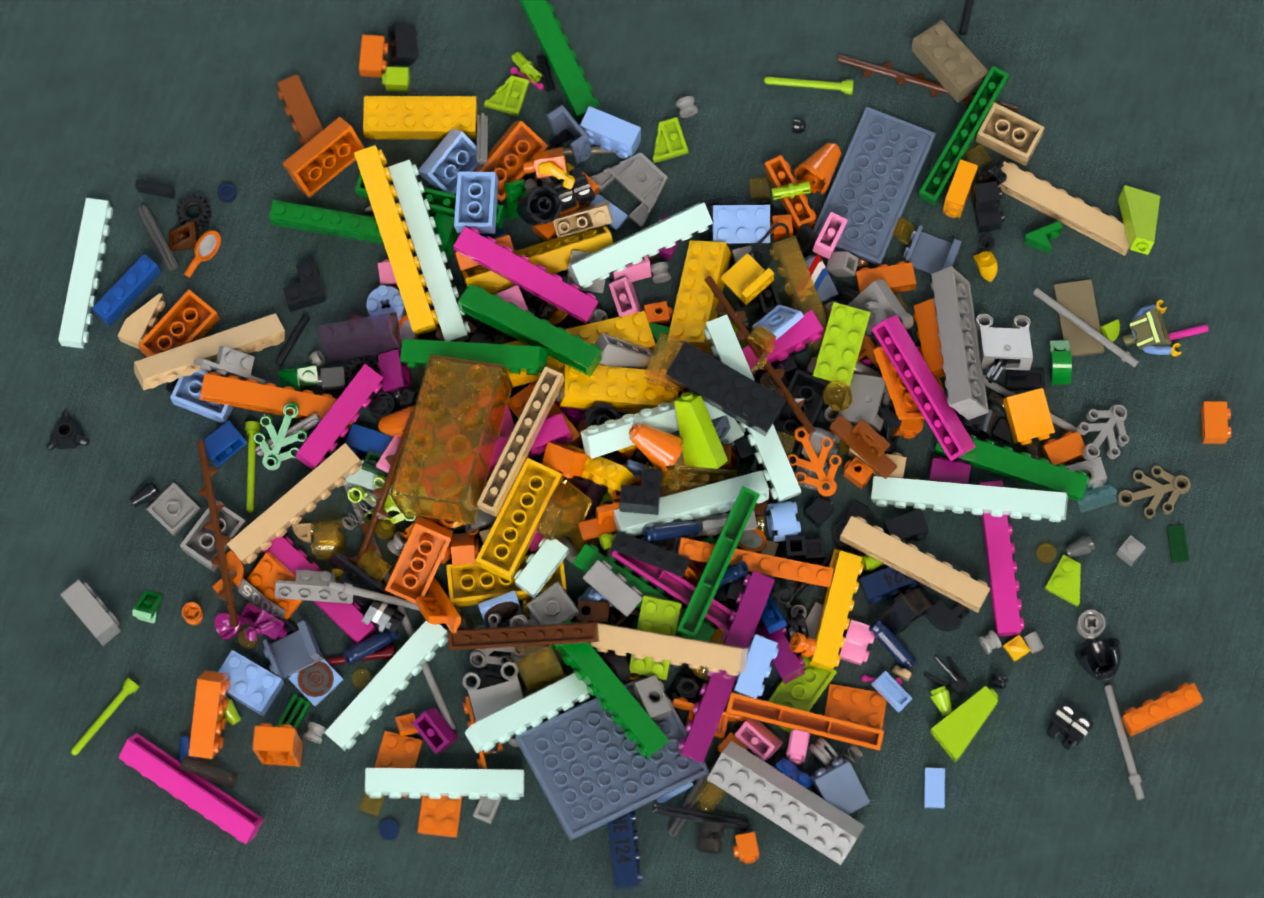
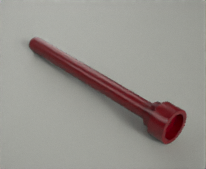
M387 645L383 650L376 651L360 661L379 658L390 661L396 654L395 645ZM343 656L325 658L330 666L347 663Z

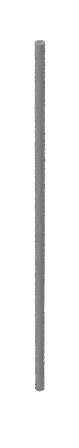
M344 485L345 490H346V492H347V494H348V491H349L352 487L347 486V485ZM351 502L353 508H358L362 513V516H364V512L360 507L359 502ZM357 515V518L360 521L362 517ZM363 517V520L360 522V525L363 524V523H368V522L364 519V517ZM373 536L371 542L377 549L372 553L386 583L390 573ZM399 606L397 611L405 615L402 623L410 639L415 631L405 608ZM426 661L421 666L442 717L454 731L456 727L430 666Z

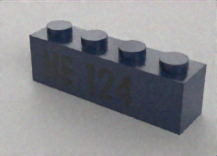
M891 567L862 577L859 580L860 587L868 604L872 602L873 604L880 603L885 597L890 595L891 597H896L903 590L908 588L916 589L921 584Z
M631 811L608 822L615 890L639 887L638 882L642 881L641 870H637L636 862H640L639 850H635L634 843L638 842L637 830L633 831L632 823H636L635 811Z

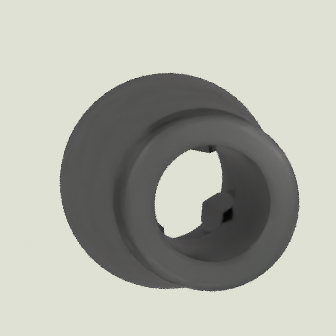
M1083 535L1065 547L1069 558L1092 553L1091 551L1095 547L1090 536Z

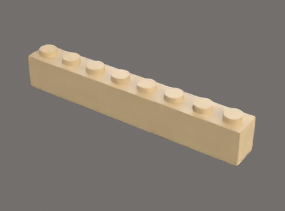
M1003 162L1004 166L1000 169L1006 173L1007 178L1004 183L998 186L1001 187L1002 192L1126 256L1130 248L1125 227L1116 217L1102 213L1099 208L1085 204L1080 198H1073L1065 190L1054 188L1048 181H1041L1035 178L1034 174L1018 169V166L1011 162Z
M275 313L134 362V373L143 390L152 389L160 384L173 382L180 377L190 376L195 372L201 371L199 365L193 364L194 360L205 359L216 363L219 346H225L249 354L261 351L272 345H279L285 341V329Z
M546 366L544 367L477 502L480 510L495 517L498 516L565 381L562 373Z
M346 443L343 444L228 542L227 545L244 565L252 563L260 551L267 550L272 545L273 540L285 535L287 528L299 523L302 519L301 516L306 512L310 513L313 511L321 499H327L335 487H341L349 475L356 474L361 469L362 462Z
M851 516L840 536V541L975 612H979L990 591L987 583L970 578V575L964 571L958 572L953 569L951 564L935 560L936 557L927 552L924 554L918 551L915 545L910 543L907 545L893 534L889 536L878 526L874 525L872 527L866 524L867 521L857 516L855 518Z
M598 623L599 642H591L590 644L592 647H597L596 651L608 653L609 649L614 650L616 655L626 656L627 653H631L634 658L645 659V656L652 657L651 661L663 662L665 659L670 660L672 665L682 666V663H687L689 668L700 669L701 666L708 667L707 671L719 672L721 669L726 670V674L734 676L745 672L748 655L747 648L605 623Z

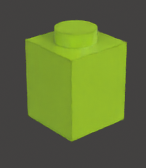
M386 67V73L382 74V84H385L386 91L409 92V68Z

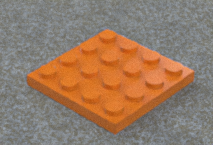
M916 346V348L918 349L919 353L921 354V352H920V347H921V346ZM883 347L874 349L876 361L899 420L925 419ZM940 378L936 379L937 383L939 384L940 388L945 394Z

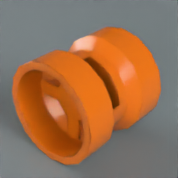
M189 602L182 608V616L188 624L197 625L202 622L204 614L197 603Z
M795 633L791 638L789 647L793 652H801L803 656L811 657L816 650L817 642L813 638H806L801 633Z

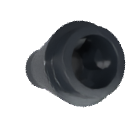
M146 482L130 497V500L135 507H138L141 504L157 499L160 492L153 482Z

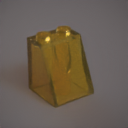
M660 333L643 379L647 380L646 383L652 386L661 385L665 387L666 391L671 393L680 392L681 388L666 380L665 375L683 346L684 341Z
M562 480L546 506L537 531L550 541L578 533L580 531L578 523L585 520L592 500L567 480Z
M551 645L515 661L530 695L566 678Z

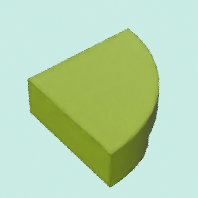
M1118 319L1100 327L1103 335L1111 342L1117 339L1120 332Z

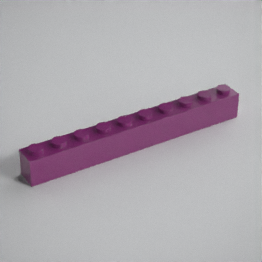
M755 571L745 576L743 585H745L743 593L739 592L735 602L738 604L736 611L732 610L728 619L731 624L729 629L725 628L721 637L724 640V645L748 649L775 579ZM720 669L719 672H707L708 682L707 684L703 683L699 694L702 697L700 702L696 701L692 713H695L693 720H689L686 725L685 731L688 733L686 738H682L679 743V755L698 763L704 762L737 676L726 674V670Z

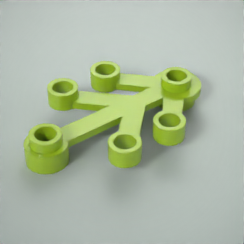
M378 475L373 481L374 486L378 489L383 488L386 478ZM377 479H380L382 481V484H379L377 482ZM392 485L391 490L394 494H397L401 504L396 503L389 492L384 509L387 513L392 510L400 513L383 519L382 525L387 529L392 528L394 524L404 519L415 521L421 513L420 508H414L413 503L408 500L404 491L401 497L397 490H394L395 485ZM353 486L348 491L347 496L351 502L358 503L361 500H365L369 493L364 492L360 486ZM354 491H358L360 495H356ZM369 496L370 500H371L374 504H377L376 501H375V499H374L373 497ZM408 509H412L414 514H411ZM368 516L364 517L367 522H370L371 518ZM386 520H390L391 525L387 524Z

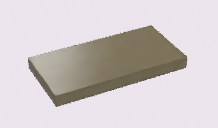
M1091 279L1054 284L1053 289L1056 302L1101 334ZM1058 312L1062 339L1069 340L1072 357L1104 353L1103 344Z

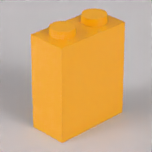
M960 159L944 202L943 213H946L948 217L961 218L975 181L978 165Z
M1043 388L1002 399L1014 443L1020 442L1021 445L1032 443L1031 439L1038 437L1040 441L1050 438L1049 434L1055 433Z

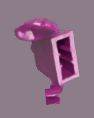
M247 603L240 616L237 614L238 626L231 627L228 612L218 613L214 621L215 630L223 640L235 637L244 624L251 626L246 628L245 639L249 638V641H256L258 633L260 635L265 634L273 639L277 637L282 639L287 634V629L283 627V621L250 603Z

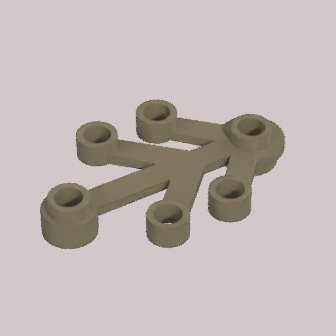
M1154 466L1150 472L1153 478L1161 477L1169 482V484L1162 485L1144 475L1142 471L1137 470L1133 473L1132 480L1135 483H1143L1151 488L1134 493L1129 490H1123L1118 495V503L1121 506L1127 507L1133 501L1154 496L1149 506L1143 511L1146 519H1152L1163 495L1173 491L1168 502H1165L1162 506L1163 513L1171 514L1179 495L1189 491L1191 487L1190 480L1184 475L1175 477L1165 472L1160 466ZM1158 469L1160 474H1154L1153 470ZM1135 474H1140L1142 478L1136 479ZM1177 483H1183L1184 487L1179 488ZM1122 497H1127L1129 501L1123 502ZM1169 505L1171 510L1167 511L1164 506ZM1151 510L1153 514L1149 516L1146 514V511Z

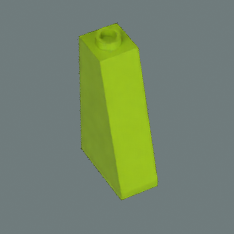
M1124 185L1118 197V203L1130 250L1148 255L1155 241L1160 196Z
M691 392L683 393L674 403L680 438L684 440V443H681V446H683L685 466L718 469L727 462V456L701 395H693Z
M985 686L931 728L930 733L954 762L959 760L996 707L998 695L992 688L988 689Z

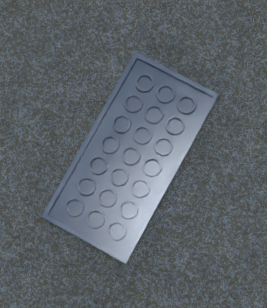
M866 107L813 231L819 236L830 212L847 219L846 227L835 249L843 252L848 251L858 258L880 266L936 133Z

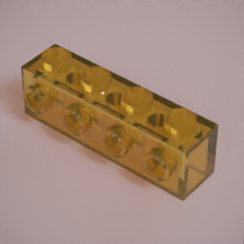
M681 465L667 466L668 470L662 472V486L669 487L671 491H679L680 488H684V491L735 478L737 477V470Z

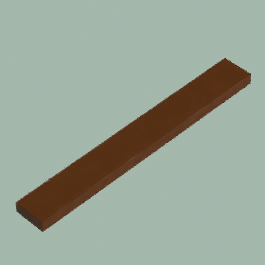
M598 622L457 630L456 633H451L450 630L447 631L449 650L599 642Z

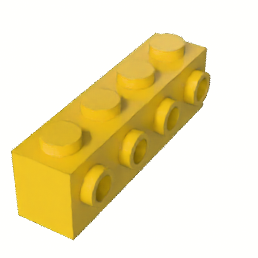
M570 444L568 445V447L585 453L583 449H580ZM587 456L582 478H589L599 485L604 484L613 491H621V485H631L635 479V476L625 466L600 456L595 458Z

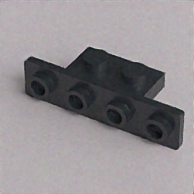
M620 531L616 533L611 546L612 550L679 577H684L690 559L670 552V548L660 544L655 546L651 544L652 541L647 542L643 537L638 539Z
M335 552L329 558V561L343 570V573L336 581L337 583L343 584L345 582L352 584L353 587L394 596V594L385 591V588L375 578L366 575L361 567L350 563L345 555ZM353 595V601L363 609L367 608L372 600Z

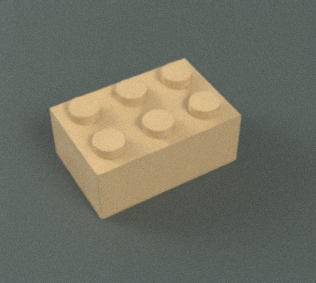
M994 103L977 133L976 142L1026 166L1043 136L1045 127Z

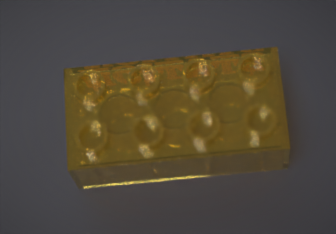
M430 354L390 492L400 513L475 524L479 509L477 502L485 488L513 386L504 365Z

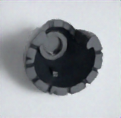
M1112 637L1093 640L1081 646L1076 651L1075 656L1079 664L1089 675L1100 681L1109 680L1119 669L1121 644L1117 638Z

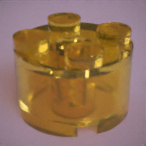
M341 520L317 521L311 524V533L314 535L311 551L318 560H328L335 552L344 554L345 536L344 532L341 533L339 528L343 527Z

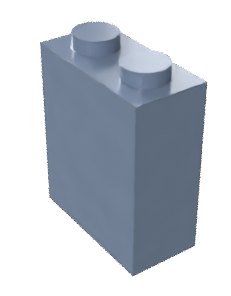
M845 758L836 759L831 763V766L826 769L820 768L814 772L815 775L811 776L820 797L847 815L870 803L850 762Z

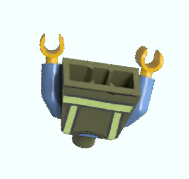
M1159 300L1156 305L1152 304L1139 309L1133 317V321L1129 324L1132 333L1123 336L1127 347L1136 343L1140 350L1154 355L1171 354L1177 357L1182 353L1176 352L1174 349L1181 346L1179 343L1174 344L1172 347L1170 346L1172 342L1161 315L1167 307H1159L1163 304V300Z

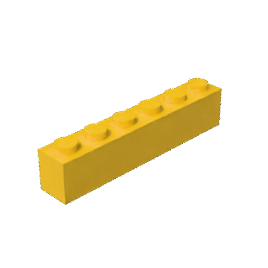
M839 551L836 554L831 585L827 589L815 636L817 647L814 654L810 657L808 665L831 671L839 664L841 657L838 655L839 648H842L845 642L843 632L844 629L847 630L850 619L847 618L848 612L852 611L854 606L852 596L853 593L857 592L859 586L857 577L861 575L864 566L861 563L862 557L844 551Z

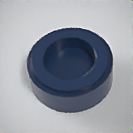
M224 183L219 186L217 194L222 202L229 203L236 198L237 191L234 185Z
M393 820L383 821L379 827L380 835L386 840L395 839L399 834L398 824Z

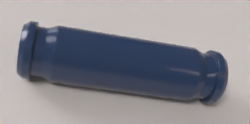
M697 520L652 525L651 527L645 526L643 537L645 541L650 542L651 540L658 541L698 535L700 533V524Z
M738 561L728 566L719 587L742 576H746L749 572L747 564L744 561Z
M878 619L870 625L869 631L873 632L877 640L899 664L903 665V668L909 669L915 664L916 658L912 656L910 651L881 620Z
M387 629L383 630L382 633L378 632L354 645L348 651L345 650L343 657L349 665H352L354 662H358L389 645L392 641H396L398 638L396 631L392 633Z

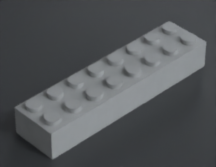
M950 266L931 274V287L935 296L933 302L937 310L938 336L942 346L940 347V352L944 360L942 367L946 374L945 386L948 389L949 395L947 401L950 407H953L960 415L970 420L989 413L970 282Z
M730 741L723 750L707 778L708 781L840 865L865 827L733 741Z

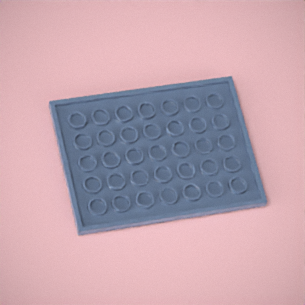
M644 675L625 684L624 686L635 698V695L632 691L634 683L649 678V676ZM649 696L651 701H658L655 696ZM597 698L515 736L520 749L570 841L709 774V770L704 762L698 763L679 755V743L682 738H686L688 732L685 731V727L674 707H672L668 717L655 721V724L669 739V742L649 759L642 756L638 752L635 743L626 738L625 731L621 726H617L613 722L612 715L602 709Z

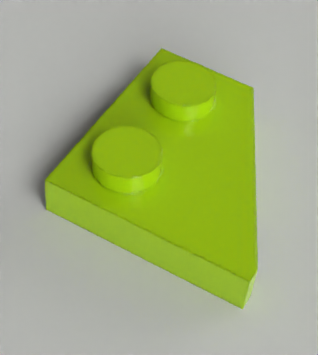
M511 75L505 81V84L500 86L489 100L485 101L484 107L519 116L530 83L529 80Z
M677 117L659 122L653 162L657 163L687 154L688 148Z
M1063 554L1045 590L1078 607L1080 604L1081 564Z

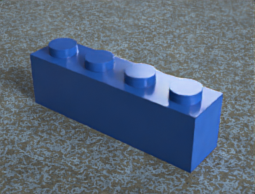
M143 254L92 308L96 316L110 327L161 274L159 266Z
M353 423L345 443L356 456L359 454L366 456L368 451L383 455L394 437ZM412 444L415 448L413 456L417 458L421 465V459L426 453L425 448Z

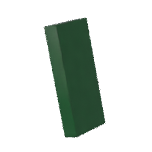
M1184 525L1167 527L1172 563L1189 561Z

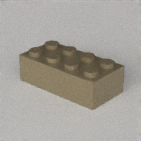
M943 20L913 39L911 51L957 102L978 90L989 73Z

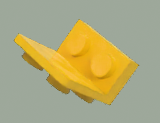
M746 254L721 276V281L747 305L774 281V272L770 268L765 271L749 254Z

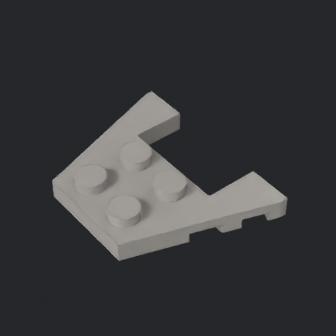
M641 152L612 168L603 170L602 173L590 177L599 185L600 192L616 179L641 202L629 215V218L640 229L646 223L668 180V176Z

